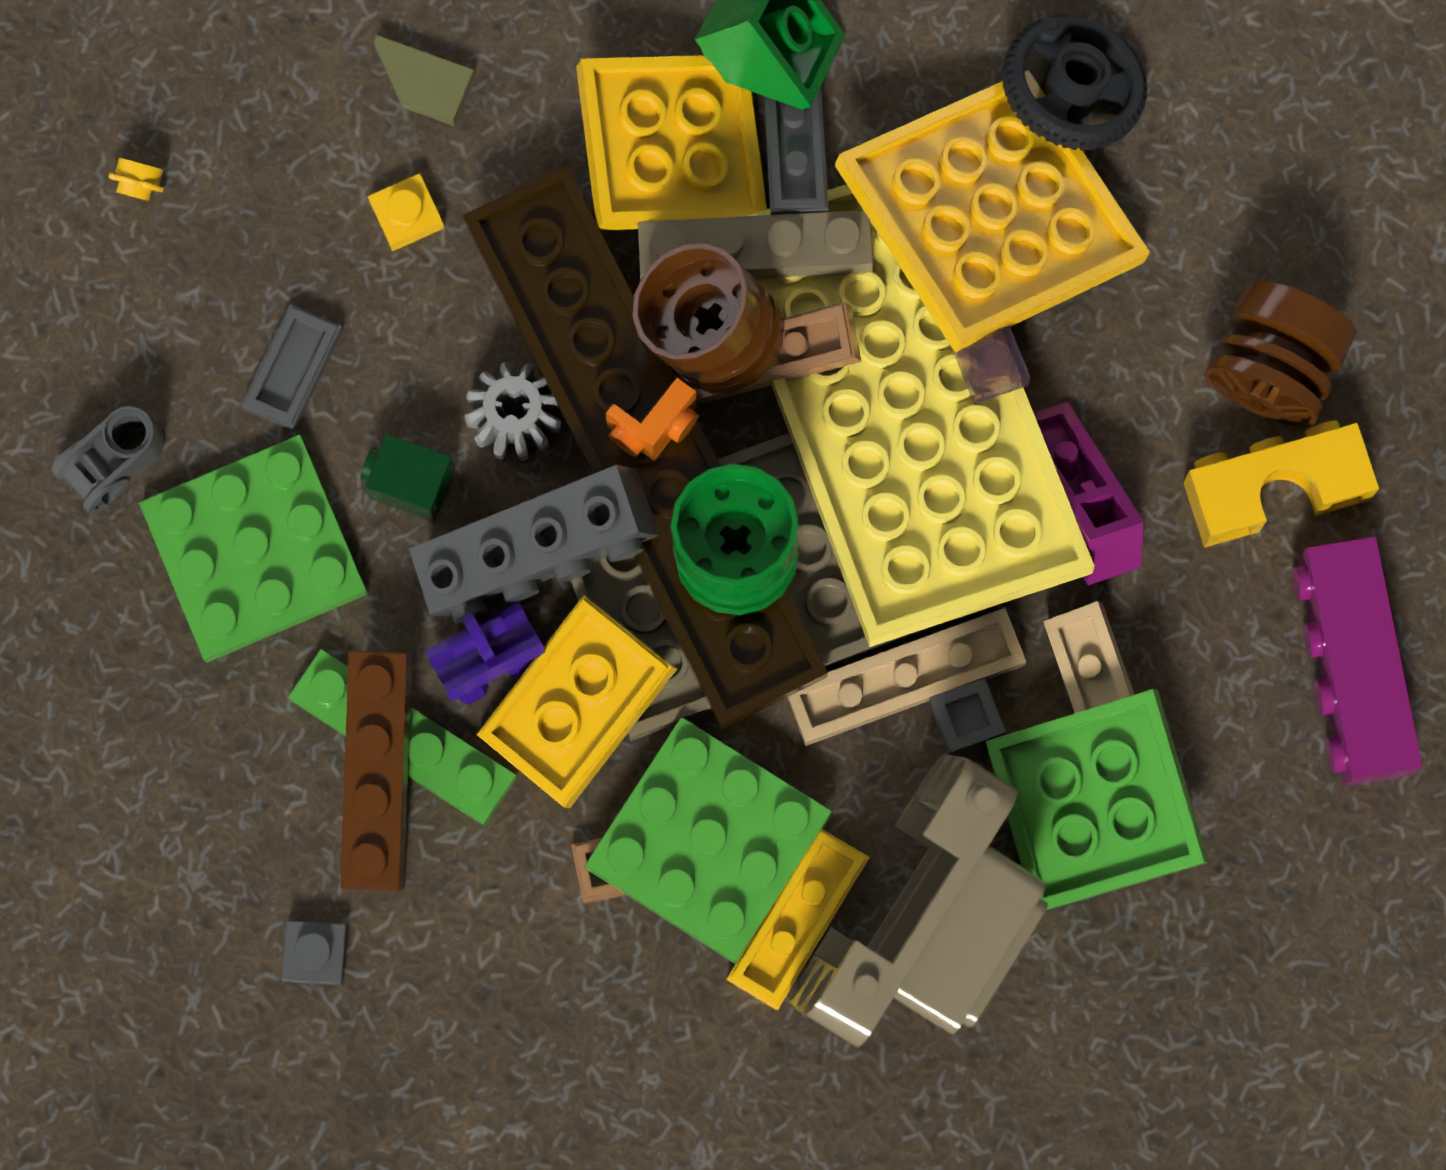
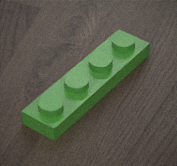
M320 649L288 699L346 737L348 666ZM410 707L408 777L485 827L517 779L516 774Z

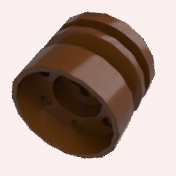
M707 243L685 244L661 255L645 271L634 293L632 317L639 338L653 353L667 365L671 366L692 386L707 392H735L755 383L773 365L783 344L784 318L778 301L726 250Z
M1260 280L1247 282L1228 322L1236 334L1221 337L1215 349L1218 356L1211 358L1203 376L1207 383L1221 396L1257 415L1286 425L1298 427L1313 426L1323 408L1320 401L1327 398L1332 388L1325 374L1339 371L1357 331L1353 323L1340 311L1308 293L1276 282Z

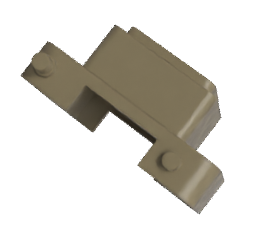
M942 754L930 768L894 825L928 848L927 852L867 947L856 940L852 941L830 927L789 995L788 1003L856 1048L860 1047L870 1036L892 999L897 1000L951 1035L962 1024L969 1028L972 1027L988 1005L1039 923L1048 905L1046 901L1041 899L1047 883L989 846L1012 809L1019 791L968 758Z

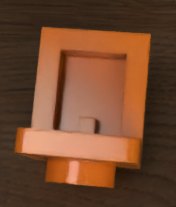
M676 378L642 423L638 422L617 405L612 404L606 412L607 426L612 430L609 434L610 439L633 457H637L642 452L655 461L671 439L677 443L681 442L696 423L699 416L694 412L697 407L696 391L679 378Z

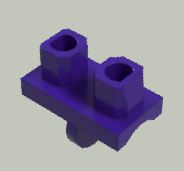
M519 602L477 623L472 612H468L461 616L466 627L464 631L425 650L451 702L459 698L467 705L486 696V692L490 687L488 682L509 672L510 676L521 677L533 660L545 653L540 639L532 628Z

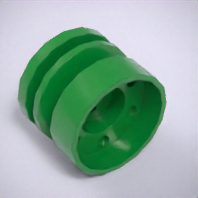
M729 464L708 469L687 484L674 505L671 533L679 579L692 598L714 612L732 615H743L763 610L781 598L796 574L799 555V524L793 498L779 480L757 467ZM729 544L737 549L746 544L747 553L743 555L739 551H734L728 556L726 555L725 546Z

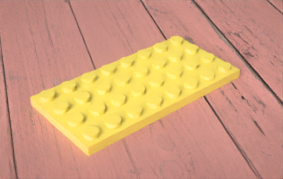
M847 184L827 190L829 212L863 210ZM770 209L763 210L748 216L770 215ZM871 221L872 273L756 279L778 301L783 318L846 302L852 308L862 362L810 374V376L791 381H785V378L773 380L772 388L869 647L1090 575L1094 570V563L1002 332L1000 331L955 353ZM777 357L771 367L779 365Z

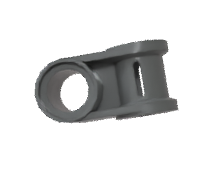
M132 406L119 407L111 412L107 418L83 439L66 449L54 462L51 473L59 480L65 479L84 500L83 508L89 515L98 514L116 500L135 478L158 459L164 447L163 433L152 418L140 408ZM139 425L146 428V436L140 446L130 450L122 449V437L128 429ZM86 469L96 479L95 483H92L84 474Z

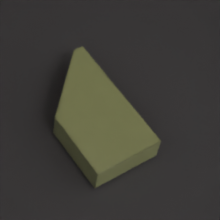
M376 35L373 42L374 47L402 108L455 126L474 80V70Z

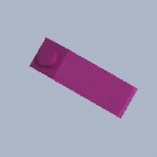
M1065 402L1035 412V418L1094 563L1093 573L1083 577L1087 585L1140 568L1144 521L1070 404Z

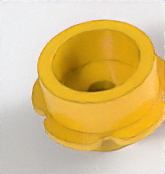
M119 158L115 174L109 173L108 175L110 179L119 181L116 192L150 201L152 190L157 192H163L164 187L160 186L163 169Z

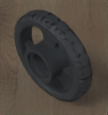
M1069 14L1055 15L1054 18L1048 16L1031 23L1012 42L1005 56L1002 68L1004 93L1008 97L1007 101L1012 111L1017 112L1016 117L1022 121L1024 126L1028 125L1030 127L1029 130L1036 133L1038 137L1043 136L1045 141L1052 142L1056 146L1061 144L1062 148H1071V150H1077V148L1080 150L1100 149L1124 138L1138 122L1147 99V79L1137 53L1132 52L1133 48L1127 44L1125 39L1119 38L1120 34L1112 31L1113 29L1110 27L1108 29L1105 28V24L1098 23L1096 20L1091 19L1089 21L1087 17H1079L1078 15L1071 17ZM1031 50L1042 54L1051 65L1040 85V88L1046 95L1042 98H1034L1025 78V61ZM1109 61L1113 64V66L1116 68L1119 74L1111 75V67ZM1097 100L1105 101L1119 111V114L1113 119L1101 124L1080 125L1068 122L1085 118Z

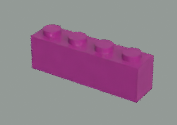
M1376 537L1308 547L1299 558L1300 566L1292 568V581L1297 600H1307L1311 623H1304L1303 636L1309 658L1318 657L1322 680L1315 681L1314 690L1320 715L1330 716L1334 736L1326 739V753L1332 773L1341 772L1343 786L1414 775L1423 766Z

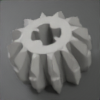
M503 362L500 365L501 379L496 381L487 372H482L479 375L480 382L487 392L479 390L468 391L467 401L477 409L467 413L465 421L468 427L480 428L474 436L475 443L480 448L488 446L495 441L494 456L502 460L507 455L510 445H515L518 459L525 461L528 459L526 443L532 441L541 451H546L549 448V442L541 430L550 433L561 431V420L552 415L557 413L559 409L554 397L548 395L550 391L545 379L540 377L534 381L535 370L533 365L526 363L521 368L519 376H513L510 363ZM509 402L516 408L523 404L525 416L519 420L512 414L506 417L503 406Z

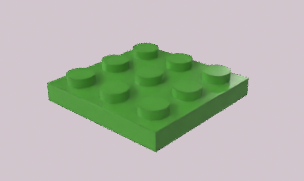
M300 435L139 502L193 636L206 663L368 595Z
M1151 689L986 741L995 776L1019 791L1007 817L1022 867L1047 883L1046 889L1041 896V899L1048 903L1046 911L1209 863L1158 690Z
M681 717L585 864V869L736 965L827 823L832 811Z

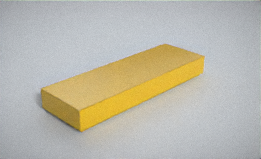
M822 829L739 961L733 967L727 977V981L778 1011L870 857Z

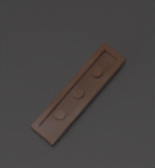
M348 651L341 888L383 891H400L404 889L412 653Z

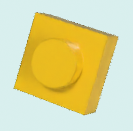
M420 173L368 196L392 251L444 229L443 222Z

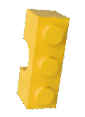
M1329 421L1307 429L1305 431L1306 437L1284 443L1282 436L1272 437L1249 447L1251 453L1229 459L1227 452H1220L1195 461V469L1189 470L1183 483L1204 548L1260 532L1267 521L1261 504L1260 491L1265 484L1271 481L1288 480L1299 485L1307 493L1315 516L1370 501L1379 490V486L1358 423L1340 428L1338 421Z

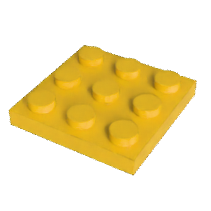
M704 55L583 58L579 61L576 70L595 221L600 231L638 229V222L744 217L767 210L751 91L727 83L712 62Z

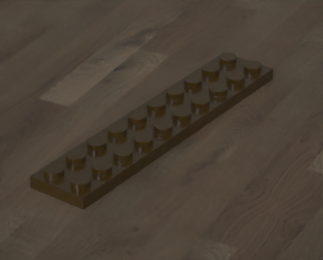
M567 166L462 215L464 223L542 377L545 379L546 385L554 397L556 405L591 474L614 465L638 470L659 536L642 542L643 551L635 555L634 558L721 730L827 678L828 672L786 591L781 598L763 610L743 615H732L714 612L695 601L680 582L674 559L671 533L675 502L689 482L708 469L721 467L698 420L681 442L677 443L671 439L655 461L642 452L637 457H633L610 439L609 434L612 430L607 426L606 412L612 404L617 405L638 422L642 423L675 381L676 377L670 366L653 353L639 338L632 317L634 296ZM729 544L725 546L726 555L728 556L734 551H739L743 555L747 553L746 544L737 549Z

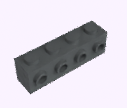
M614 465L412 547L409 551L430 615L453 617L454 623H462L461 616L471 611L475 619L481 617L488 612L486 604L503 597L506 603H511L537 594L539 592L537 584L556 577L557 582H566L582 577L591 572L589 563L608 556L610 562L635 556L643 551L641 543L659 536V532L638 470Z

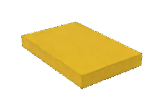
M585 595L582 596L544 646L545 653L533 660L477 733V736L561 806L569 809L677 670L669 661L590 597Z

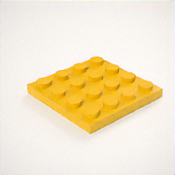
M1024 71L1027 85L1034 98L1045 97L1046 95L1030 71ZM1003 81L840 153L835 163V167L955 353L1143 264L1150 254V251L1084 152L1079 148L1071 150V148H1062L1061 144L1058 146L1053 145L1052 142L1045 141V137H1038L1036 133L1031 132L1028 125L1024 126L1022 121L1016 117L1017 112H1013L1010 104H1008V97L1005 96L1002 84Z

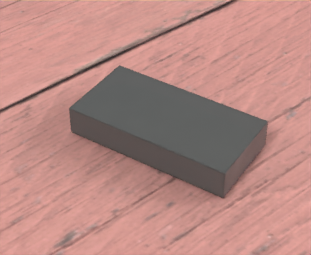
M289 304L243 399L242 409L295 432L340 339L343 327Z

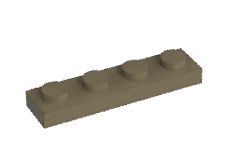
M864 210L638 222L641 279L645 271L661 255L685 244L707 243L726 250L755 279L872 273L873 269L870 220Z

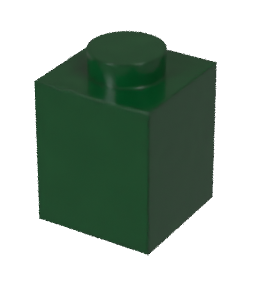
M385 434L380 449L375 447L370 449L362 468L361 480L367 481L365 489L371 500L435 522L456 469L450 456Z

